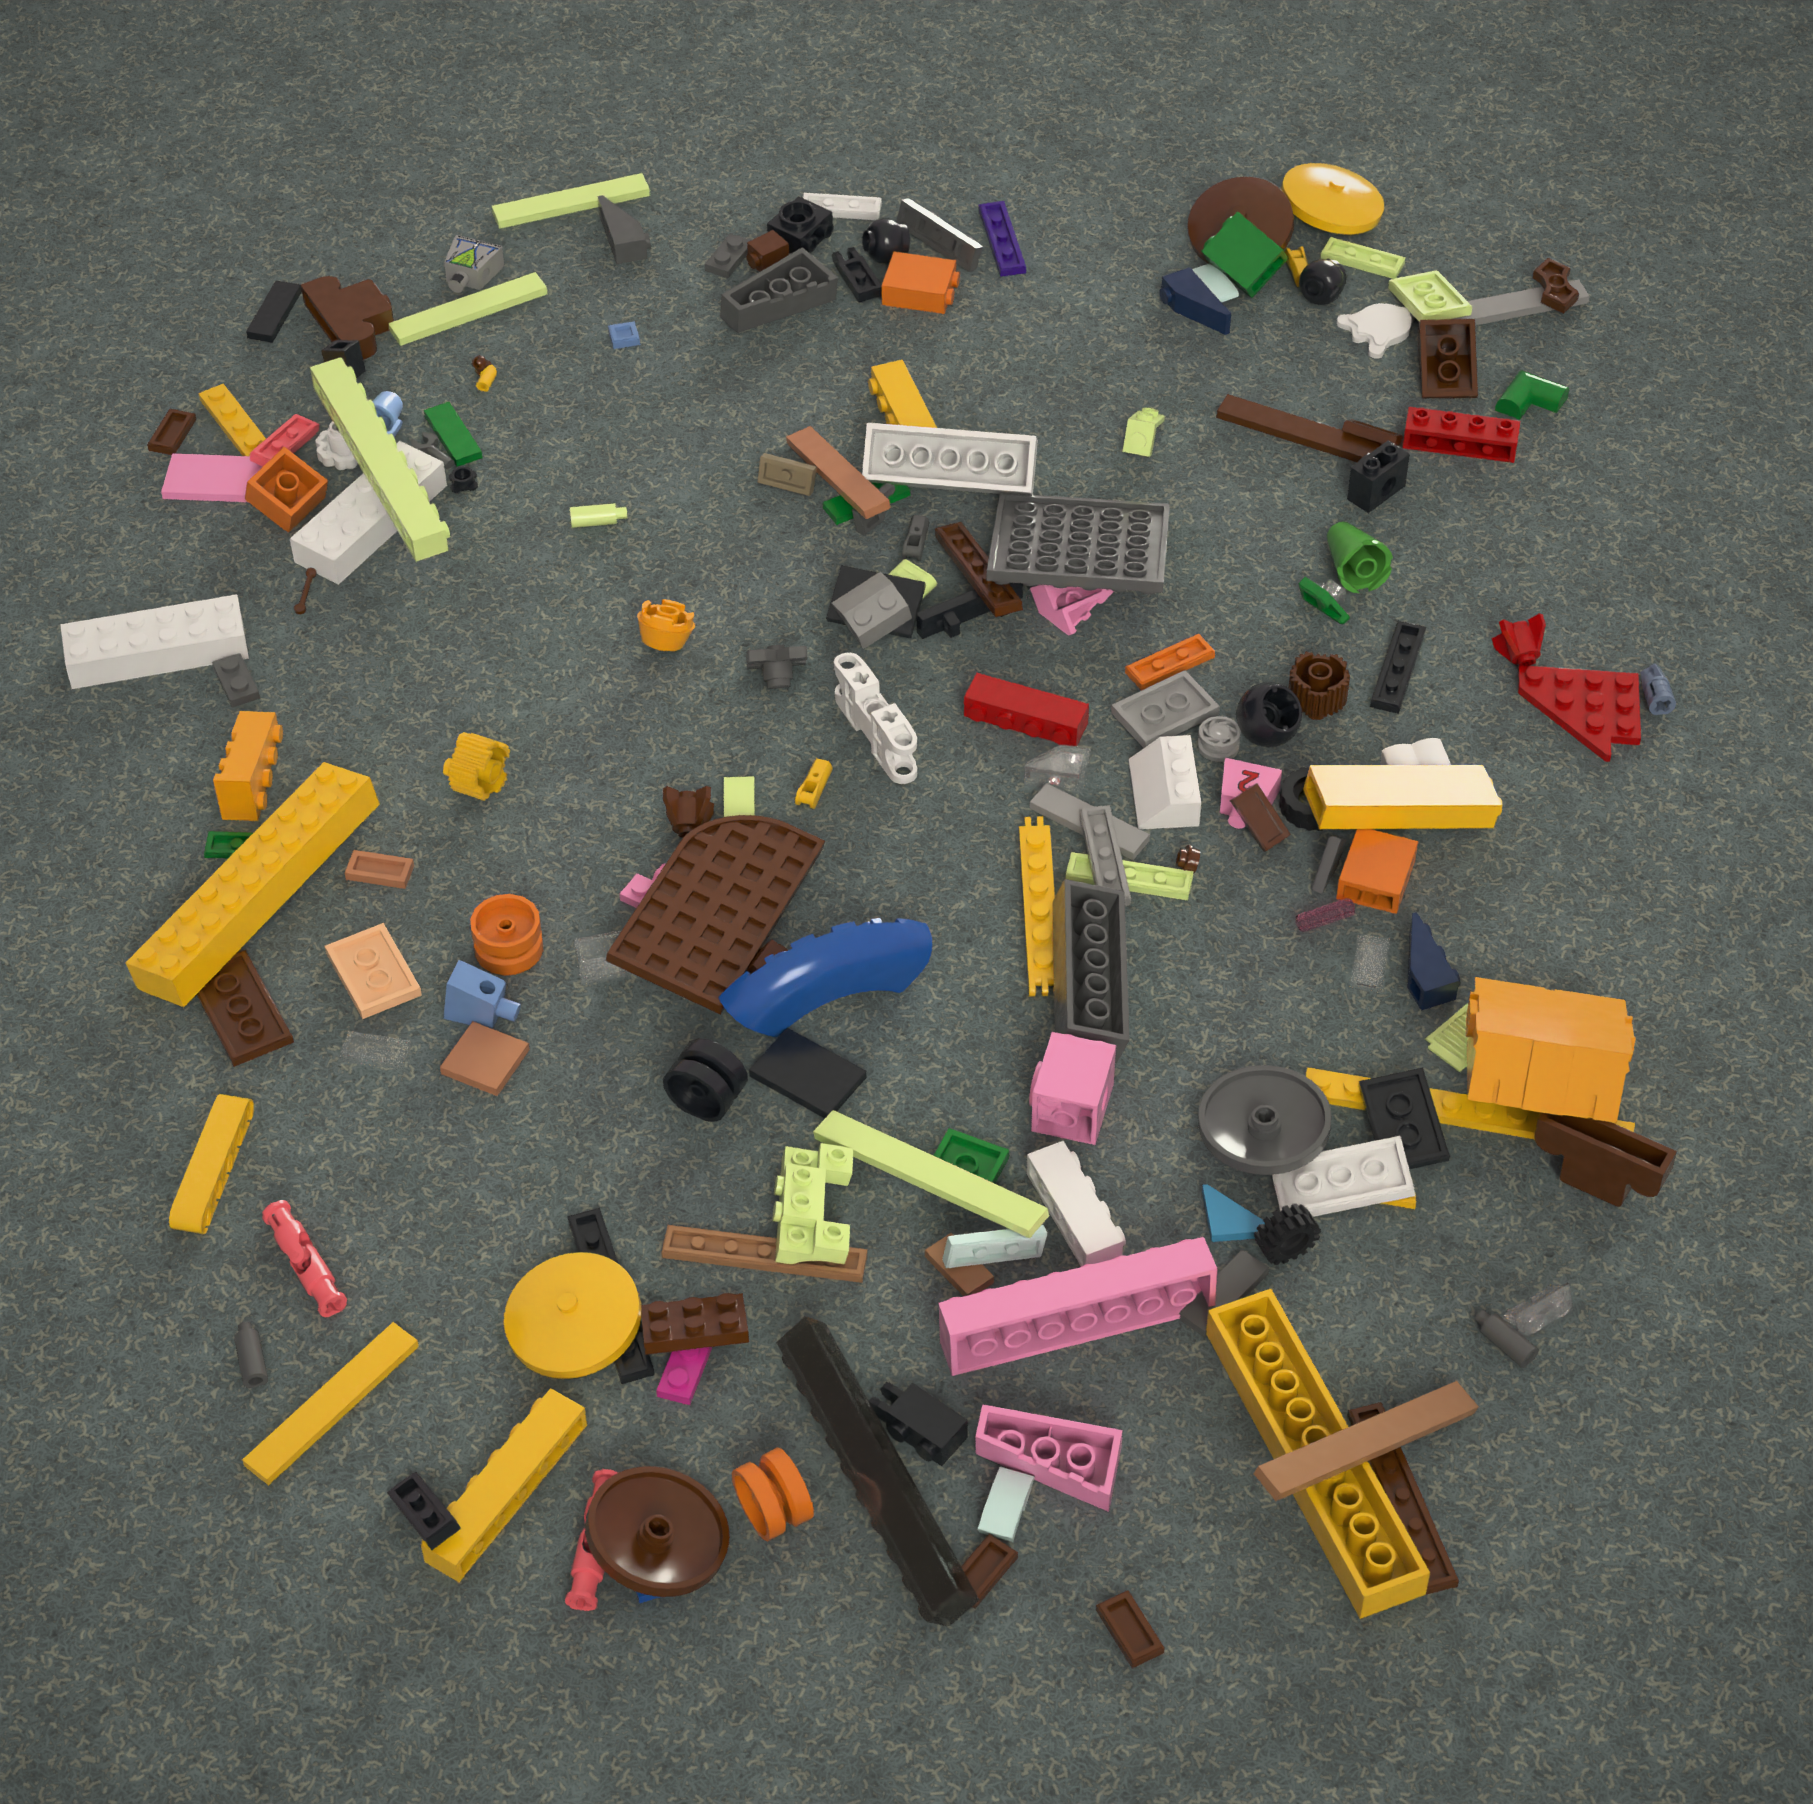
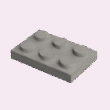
M1184 670L1112 704L1111 713L1136 741L1145 748L1159 737L1178 735L1210 717L1219 715L1220 706Z

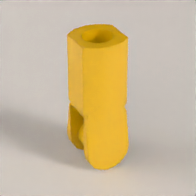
M1302 246L1298 250L1285 249V254L1288 257L1286 263L1291 270L1297 287H1299L1300 274L1304 267L1308 265Z
M818 758L814 760L805 780L796 793V805L804 803L810 805L811 809L816 808L833 770L829 761Z

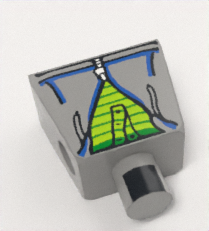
M456 235L444 262L446 281L449 288L455 293H461L465 286L481 290L504 267L502 246Z

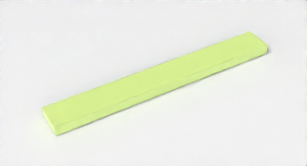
M834 1110L813 1131L816 1140L825 1144L853 1148V1157L1025 1237L1031 1238L1049 1217L1048 1208Z

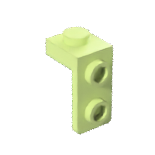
M1142 408V411H1137L1128 418L1122 452L1150 457L1153 450L1156 428L1164 422L1165 416L1158 414L1159 411L1156 409Z

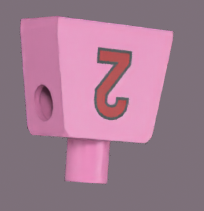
M1225 758L1220 813L1230 815L1228 822L1232 827L1241 829L1246 825L1230 800L1258 783L1272 805L1280 791L1282 770Z

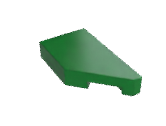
M1304 577L1298 583L1303 600L1339 624H1344L1350 619L1349 615L1328 591L1307 577Z

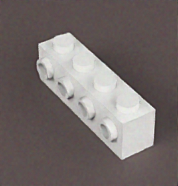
M1064 1141L1027 1154V1176L1044 1205L1048 1208L1050 1215L1080 1266L1096 1264L1122 1256L1123 1246L1126 1244L1124 1233L1119 1226L1115 1227L1112 1223L1108 1206L1104 1201H1099L1093 1181L1089 1176L1085 1177L1082 1173L1080 1161L1074 1151L1070 1152Z

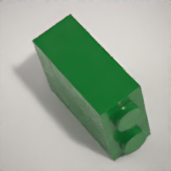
M1238 211L1234 216L1225 220L1222 229L1206 241L1201 251L1210 264L1218 268L1230 281L1251 298L1258 293L1288 260L1287 255L1280 246Z

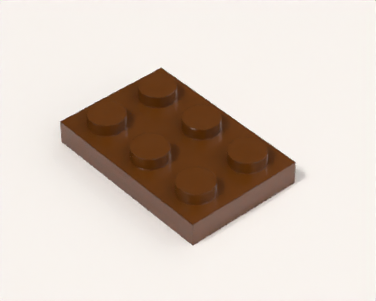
M724 1293L719 1296L706 1298L689 1297L680 1301H655L650 1304L641 1305L645 1355L749 1343L743 1293Z

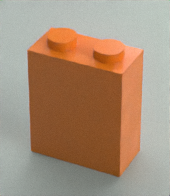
M893 252L882 283V305L945 314L947 305L953 304V288H958L960 282V272L956 271V260Z
M1357 829L1339 877L1336 899L1397 914L1416 860L1418 841L1374 829Z

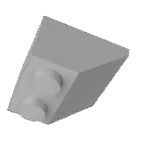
M881 572L832 602L833 607L862 649L870 646L912 619L907 603L893 583Z

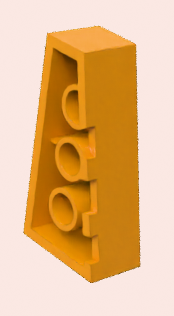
M240 711L231 732L232 741H228L225 747L226 758H221L219 763L221 774H215L213 782L222 820L259 821L261 810H266L267 793L265 791L266 787L272 786L273 775L271 766L277 764L278 750L276 744L282 742L283 727L278 725L275 712Z

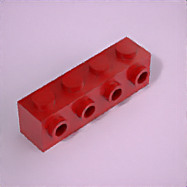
M1409 407L1403 449L1514 463L1520 421Z

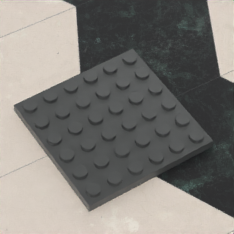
M1000 493L986 581H994L997 584L1023 583L1026 586L1052 585L1055 588L1081 587L1085 590L1111 589L1114 592L1140 591L1143 594L1163 593L1170 504Z

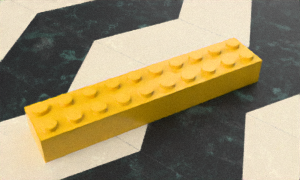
M323 762L126 962L137 989L185 1007L380 805L370 777Z
M1272 1289L1208 1310L1206 1335L1273 1459L1348 1428L1346 1421ZM1368 1461L1293 1494L1360 1619L1426 1595L1430 1571Z

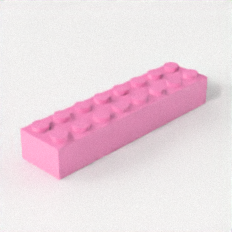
M1204 1237L1192 1240H1182L1179 1243L1160 1248H1150L1144 1252L1128 1256H1118L1112 1260L1096 1264H1085L1080 1268L1064 1272H1053L1047 1276L1028 1281L1021 1280L1012 1285L996 1289L989 1288L979 1293L963 1297H953L947 1301L939 1302L940 1344L951 1375L954 1376L1180 1319L1179 1313L1187 1304L1195 1299L1201 1290L1208 1306L1215 1305L1217 1267Z

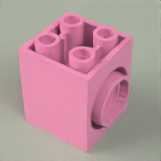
M1051 1033L1043 1061L1037 1063L1030 1088L1029 1105L1032 1106V1132L1096 1145L1114 1085L1116 1045L1107 1044L1103 1041L1079 1038L1070 1034Z

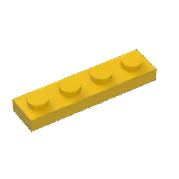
M224 383L198 393L202 404L240 454L250 457V452L266 438Z

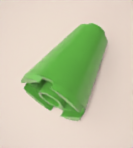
M1338 522L1329 529L1327 533L1328 545L1338 579L1345 589L1353 593H1360L1358 590L1368 588L1369 591L1380 587L1388 579L1392 571L1390 565L1393 557L1385 544L1348 522Z

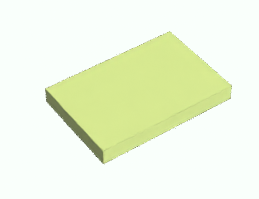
M1439 271L1389 280L1388 289L1419 322L1420 320L1453 319L1472 314V306Z

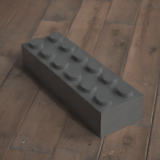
M1064 879L1053 900L1055 1033L1070 1034L1079 1038L1103 1041L1107 1044L1116 1045L1115 1063H1117L1130 1041L1125 892Z

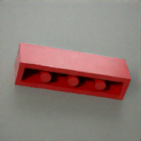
M976 673L964 696V716L976 722L990 723L1005 730L1011 729L1025 733L1030 737H1039L1053 741L1058 745H1068L1076 748L1088 725L1089 704Z

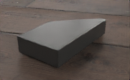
M886 483L878 490L888 498L894 494L895 486ZM853 509L856 532L865 536L884 520L887 510L869 519H865L857 510Z
M1338 835L1328 838L1312 885L1313 891L1323 894L1338 867L1347 841L1346 838Z

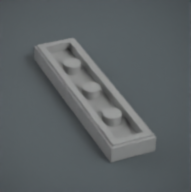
M1048 783L1030 801L1031 810L1083 835L1079 809L1094 807ZM1112 816L1121 855L1134 860L1150 841V834Z
M1110 805L1080 808L1079 817L1094 885L1124 891L1125 906L1131 905V895Z

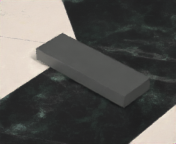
M1242 1249L1217 1274L1215 1305L1208 1306L1201 1290L1195 1299L1187 1304L1179 1313V1320L1206 1338L1208 1310L1245 1298L1269 1274V1267Z

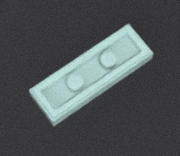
M1041 1225L1031 1238L1010 1229L948 1236L942 1260L946 1268L1041 1257L1047 1231L1044 1225Z

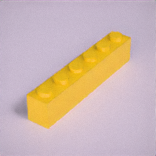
M551 1388L543 1398H538L533 1403L530 1414L525 1420L513 1427L508 1440L501 1449L493 1451L486 1467L481 1473L474 1475L469 1480L462 1496L457 1501L451 1502L447 1507V1510L462 1529L433 1550L422 1539L421 1548L424 1562L460 1582L587 1426L585 1407Z

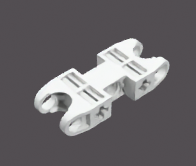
M855 653L838 655L834 659V671L840 683L835 688L837 705L856 731L862 730L871 742V753L892 781L898 784H907L917 778V765L912 753L917 749V736L910 723L895 703L888 705L879 692L878 679L860 656ZM852 662L855 666L850 669H844L840 664ZM901 767H907L911 773L901 775L896 770Z

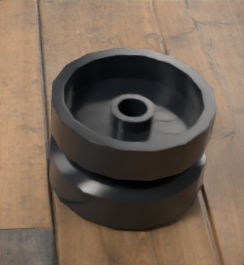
M697 1038L689 1041L678 1057V1061H675L663 1078V1087L668 1097L678 1108L704 1121L715 1122L724 1117L733 1104V1100L737 1098L748 1082V1075L742 1062L731 1051L711 1040Z

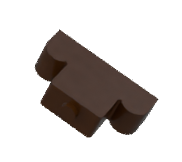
M324 276L301 284L304 305L331 342L335 340L359 341L363 360L377 352L375 336L389 331L388 323L393 322L394 318L389 297L386 294L383 295L371 279L342 289L339 279L333 276Z
M1541 1113L1537 1120L1534 1136L1536 1144L1543 1151L1552 1155L1562 1154L1564 1156L1560 1174L1562 1182L1617 1207L1622 1206L1631 1188L1646 1197L1657 1196L1673 1169L1677 1153L1676 1150L1612 1122L1568 1115L1561 1116Z

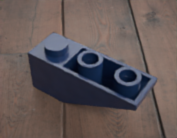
M1415 912L1412 913L1409 932L1407 988L1422 1011L1456 1000L1458 987L1461 982L1456 969H1452L1447 962L1444 949L1440 945L1437 946L1429 925L1423 923L1418 913Z

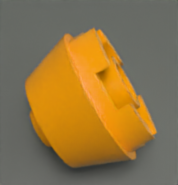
M662 599L661 605H651L649 600L645 601L642 604L641 611L637 614L642 642L659 651H677L682 649L695 628V623L693 622L694 612L687 613L685 611L686 605L672 600Z

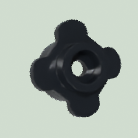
M465 466L455 468L449 475V480L452 481L450 490L454 493L476 490L478 488V483L475 482L476 472Z

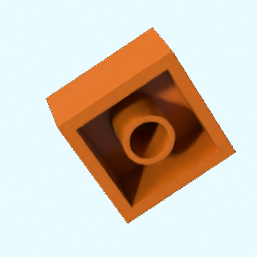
M283 447L247 481L245 500L282 529L290 532L325 499L328 480L286 447Z

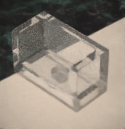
M622 930L573 939L581 986L636 976L605 961L607 952Z

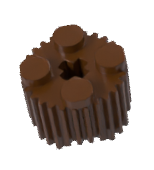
M1306 651L1305 655L1300 654L1299 657L1295 658V665H1292L1290 670L1288 688L1297 696L1302 712H1305V715H1308L1310 719L1321 720L1327 717V714L1332 716L1333 712L1338 713L1346 705L1350 674L1349 670H1346L1347 662L1343 661L1342 657L1338 658V654H1330L1329 657H1326V654L1314 656L1313 653Z

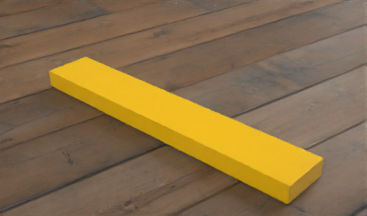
M392 1322L243 1458L244 1466L269 1486L419 1347L418 1340Z

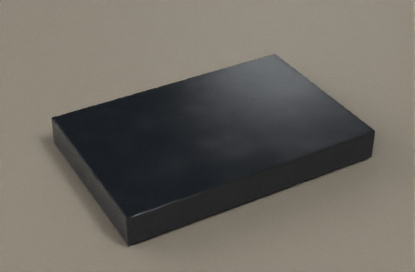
M841 565L826 616L827 621L846 625L833 607L832 602L878 572ZM884 574L903 597L912 616V619L888 634L912 638L926 584L923 581Z
M789 1028L785 1029L749 1069V1077L823 1118H826L832 1110L837 1112L867 1078L866 1070Z
M1423 1067L1359 1081L1358 1087L1374 1141L1400 1136L1409 1169L1449 1161L1450 1155Z

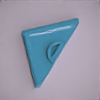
M1208 1184L1202 1185V1195L1211 1242L1255 1239L1254 1234L1258 1232L1256 1228L1259 1224H1265L1263 1219Z

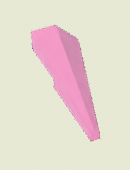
M1037 585L1030 588L1038 612L1068 636L1077 631L1075 626L1081 620L1086 621L1091 616L1089 611L1097 603H1104L1114 592L1111 589L1055 588L1052 585Z

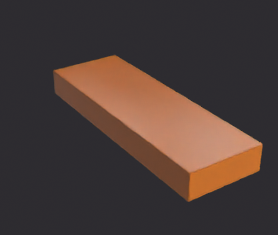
M1196 634L1125 666V673L1142 691L1184 670L1215 658V650L1200 634Z

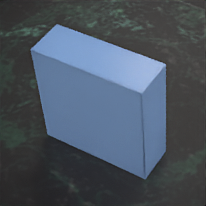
M635 321L608 326L613 349L640 345Z

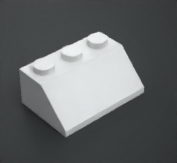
M1191 735L1159 737L1129 758L1138 829L1199 826L1201 798Z

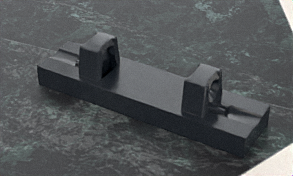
M1009 583L1019 598L1022 599L1023 583ZM974 589L918 612L917 633L924 639L944 631L952 638L961 634V623L988 613L990 609Z

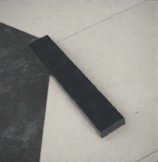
M600 1208L567 1216L578 1253L598 1254L618 1263ZM640 1326L630 1346L614 1361L621 1384L655 1375L649 1354L645 1355L644 1338Z

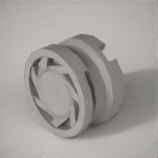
M1223 716L1210 717L1204 720L1199 726L1197 746L1199 753L1204 758L1215 762H1224L1225 758H1234L1239 752L1241 730L1234 720Z

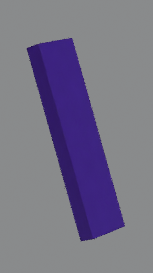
M1005 202L979 204V213L1000 277L1025 274L1026 265Z

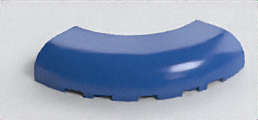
M874 918L870 922L862 923L859 926H856L855 922L831 927V933L817 938L813 934L805 936L791 943L792 949L775 955L771 954L764 958L765 965L752 974L746 971L718 998L726 1011L746 1028L771 1037H778L786 1028L790 1027L804 1015L838 998L867 991L903 992L928 964L932 953V936L926 923L897 918L895 922H882L880 918Z

